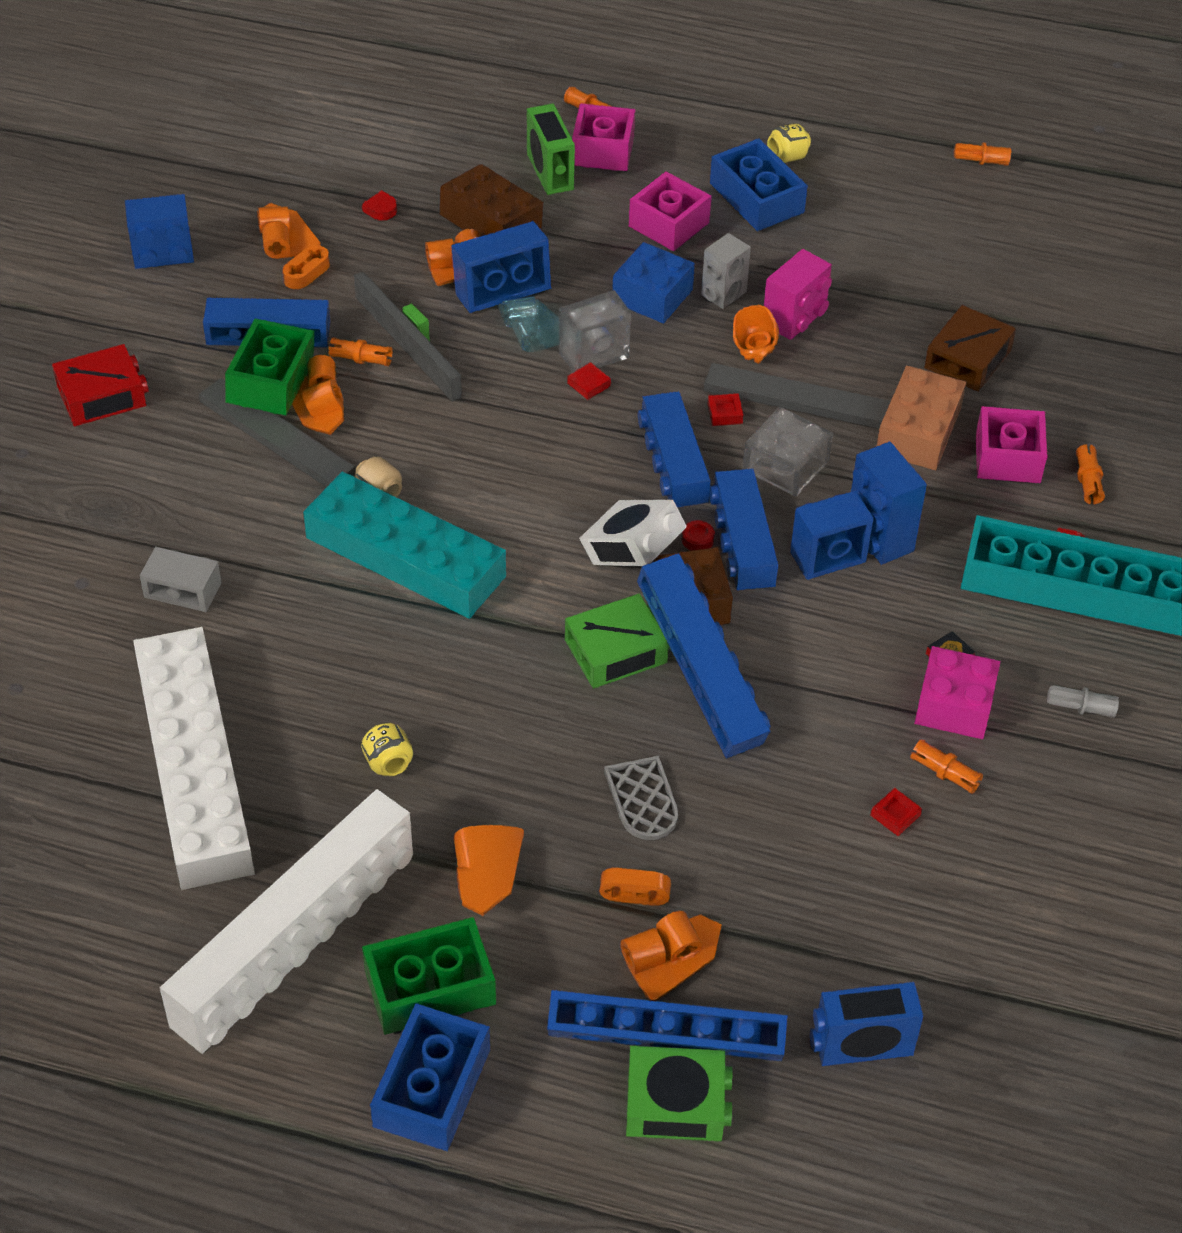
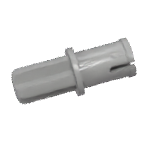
M1053 685L1049 687L1047 693V703L1077 709L1078 714L1081 715L1087 712L1115 718L1118 711V696L1089 691L1087 687H1084L1081 691Z

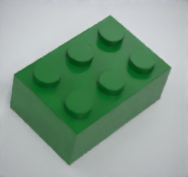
M255 318L225 372L226 403L286 416L308 373V361L314 357V331Z
M474 917L362 946L364 970L384 1035L404 1030L415 1003L454 1016L496 1005V980Z

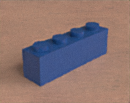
M207 298L203 319L206 345L240 346L256 318L313 330L314 347H328L331 323L329 300Z
M680 392L643 396L642 410H638L637 413L638 423L641 429L645 428L646 430L645 444L647 450H652L653 452L652 464L654 472L660 473L661 476L660 489L662 496H667L668 500H674L677 507L709 503L711 480Z
M754 469L715 472L714 485L710 486L709 498L711 505H716L717 507L715 509L716 528H722L723 532L721 533L720 541L722 552L728 553L729 557L726 560L728 577H734L736 590L776 587L778 561Z

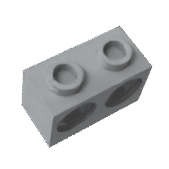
M727 233L704 250L701 295L724 309L747 292L751 247Z

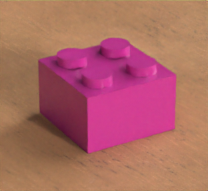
M580 104L572 136L575 144L574 166L627 171L635 133V109Z
M666 171L630 199L629 227L666 248L675 251L710 223L711 195Z
M805 249L800 250L766 279L764 306L773 314L779 327V334L789 340H792L798 333L804 332L813 320L818 316L824 315L829 306L827 298L832 283L830 278L832 264Z
M981 406L976 430L977 478L1041 483L1047 460L1045 411Z
M932 646L914 724L983 739L1001 661Z

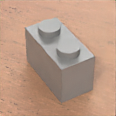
M160 547L154 548L139 575L144 598L207 612L222 583L218 561Z

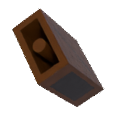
M962 305L928 345L924 368L936 374L965 381L966 387L979 392L1011 352L1016 328Z

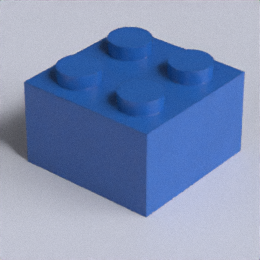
M185 194L125 200L127 226L135 269L194 262Z
M643 242L613 275L612 302L664 324L693 290L695 263Z
M856 491L835 495L832 498L797 507L795 510L790 553L805 578L809 580L865 563L873 516Z

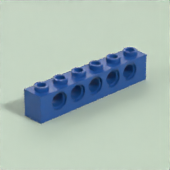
M551 990L547 1031L551 1037L634 1046L725 1050L726 1056L782 1061L785 1053L788 1015Z

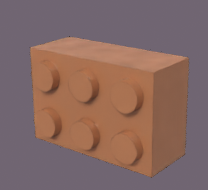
M906 365L880 425L877 446L891 441L909 463L937 470L962 407L966 382Z

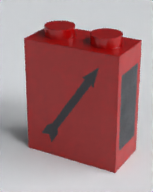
M125 344L52 364L56 386L74 427L146 406L144 393L149 392L144 374L138 375L140 369L135 354L129 355Z

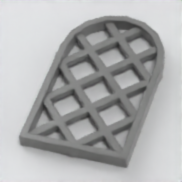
M659 756L604 766V773L619 818L629 833L644 840H658L668 836L675 829L678 821L677 803L673 797ZM651 764L647 770L640 767ZM656 765L660 776L652 773ZM627 769L623 775L616 772ZM632 770L644 774L639 782L628 777ZM611 775L620 779L616 786H614ZM648 777L659 782L654 790L643 785ZM624 782L635 786L630 795L619 790ZM663 785L667 796L659 792ZM640 789L651 794L646 802L635 797ZM618 795L627 799L623 806H621ZM655 797L666 801L661 810L650 805ZM631 802L642 806L637 815L626 810ZM670 805L674 816L666 812ZM647 809L658 814L653 822L642 818ZM625 815L634 819L631 825L628 823ZM662 817L672 821V824L666 829L658 825ZM638 822L649 827L646 833L635 829Z

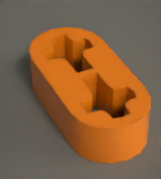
M320 245L309 246L286 263L283 267L285 285L291 289H302L327 271L330 266L328 250Z
M609 868L602 872L599 892L600 895L610 901L659 906L667 903L670 899L671 879L663 873L654 871Z

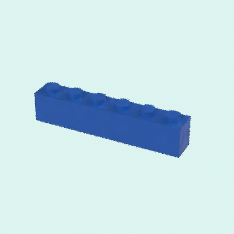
M678 553L642 566L637 583L725 758H730L763 745L770 733L768 716L763 710H759L754 700L755 694L750 682L744 681L739 671L738 658L733 651H729L725 644L723 629L719 622H714L709 612V603L703 592L699 593L694 583V574L688 563L684 564Z

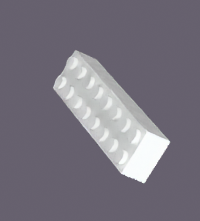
M203 627L133 640L181 890L255 875Z
M378 789L368 796L160 987L169 1028L201 1054L211 1045L220 1043L232 1025L239 1019L246 1018L253 1011L256 1003L267 992L271 993L278 988L283 977L294 967L301 966L308 958L310 952L320 942H326L344 919L354 916L360 909L363 901L372 893L379 892L386 884L387 879L397 869H403L410 862L413 855L410 812Z

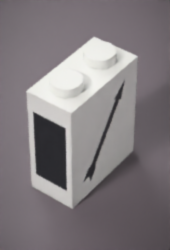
M619 500L579 539L593 565L644 566L650 564L687 526L674 500Z

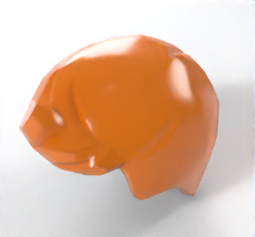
M751 305L744 307L736 313L733 321V341L746 360L753 359L755 363L759 364L775 349L779 339V327L768 308L762 305Z

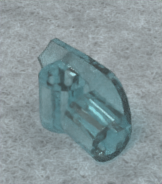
M533 296L504 300L503 303L498 304V309L506 327L513 328L523 351L534 352L554 347L572 339L576 334L572 327L562 321L539 300H535Z

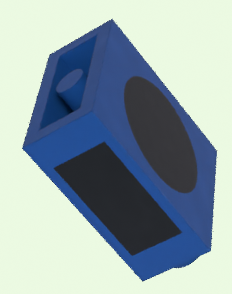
M915 982L821 992L819 1008L813 1010L815 1028L810 1029L811 1048L813 1052H819L822 1066L913 1056L923 1020Z

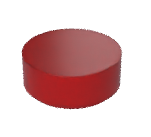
M694 520L686 524L687 527L682 531V544L685 548L693 551L709 549L713 546L715 531L709 523Z

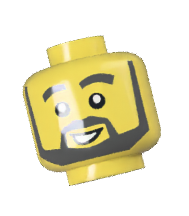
M800 124L776 127L767 141V146L784 163L801 160L806 156L811 145L810 135Z
M384 723L376 725L366 733L362 740L361 748L370 768L376 774L396 776L402 773L412 760V746L404 730L396 724Z

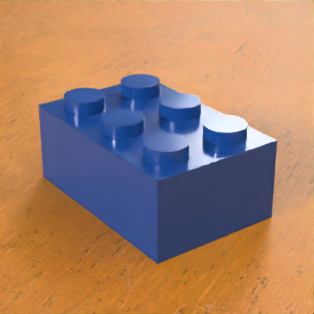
M759 138L712 156L710 184L756 231L805 213L808 185Z
M534 221L451 245L456 296L469 313L551 289L549 241Z
M891 441L856 455L851 492L856 491L873 516L868 553L873 554L881 565L914 552L927 487L926 482Z
M415 1003L370 1103L373 1128L448 1152L489 1055L490 1027Z

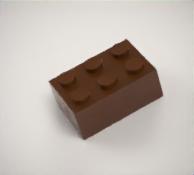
M479 164L440 186L439 214L463 230L474 229L480 233V236H484L532 221L541 229L544 202L483 164Z

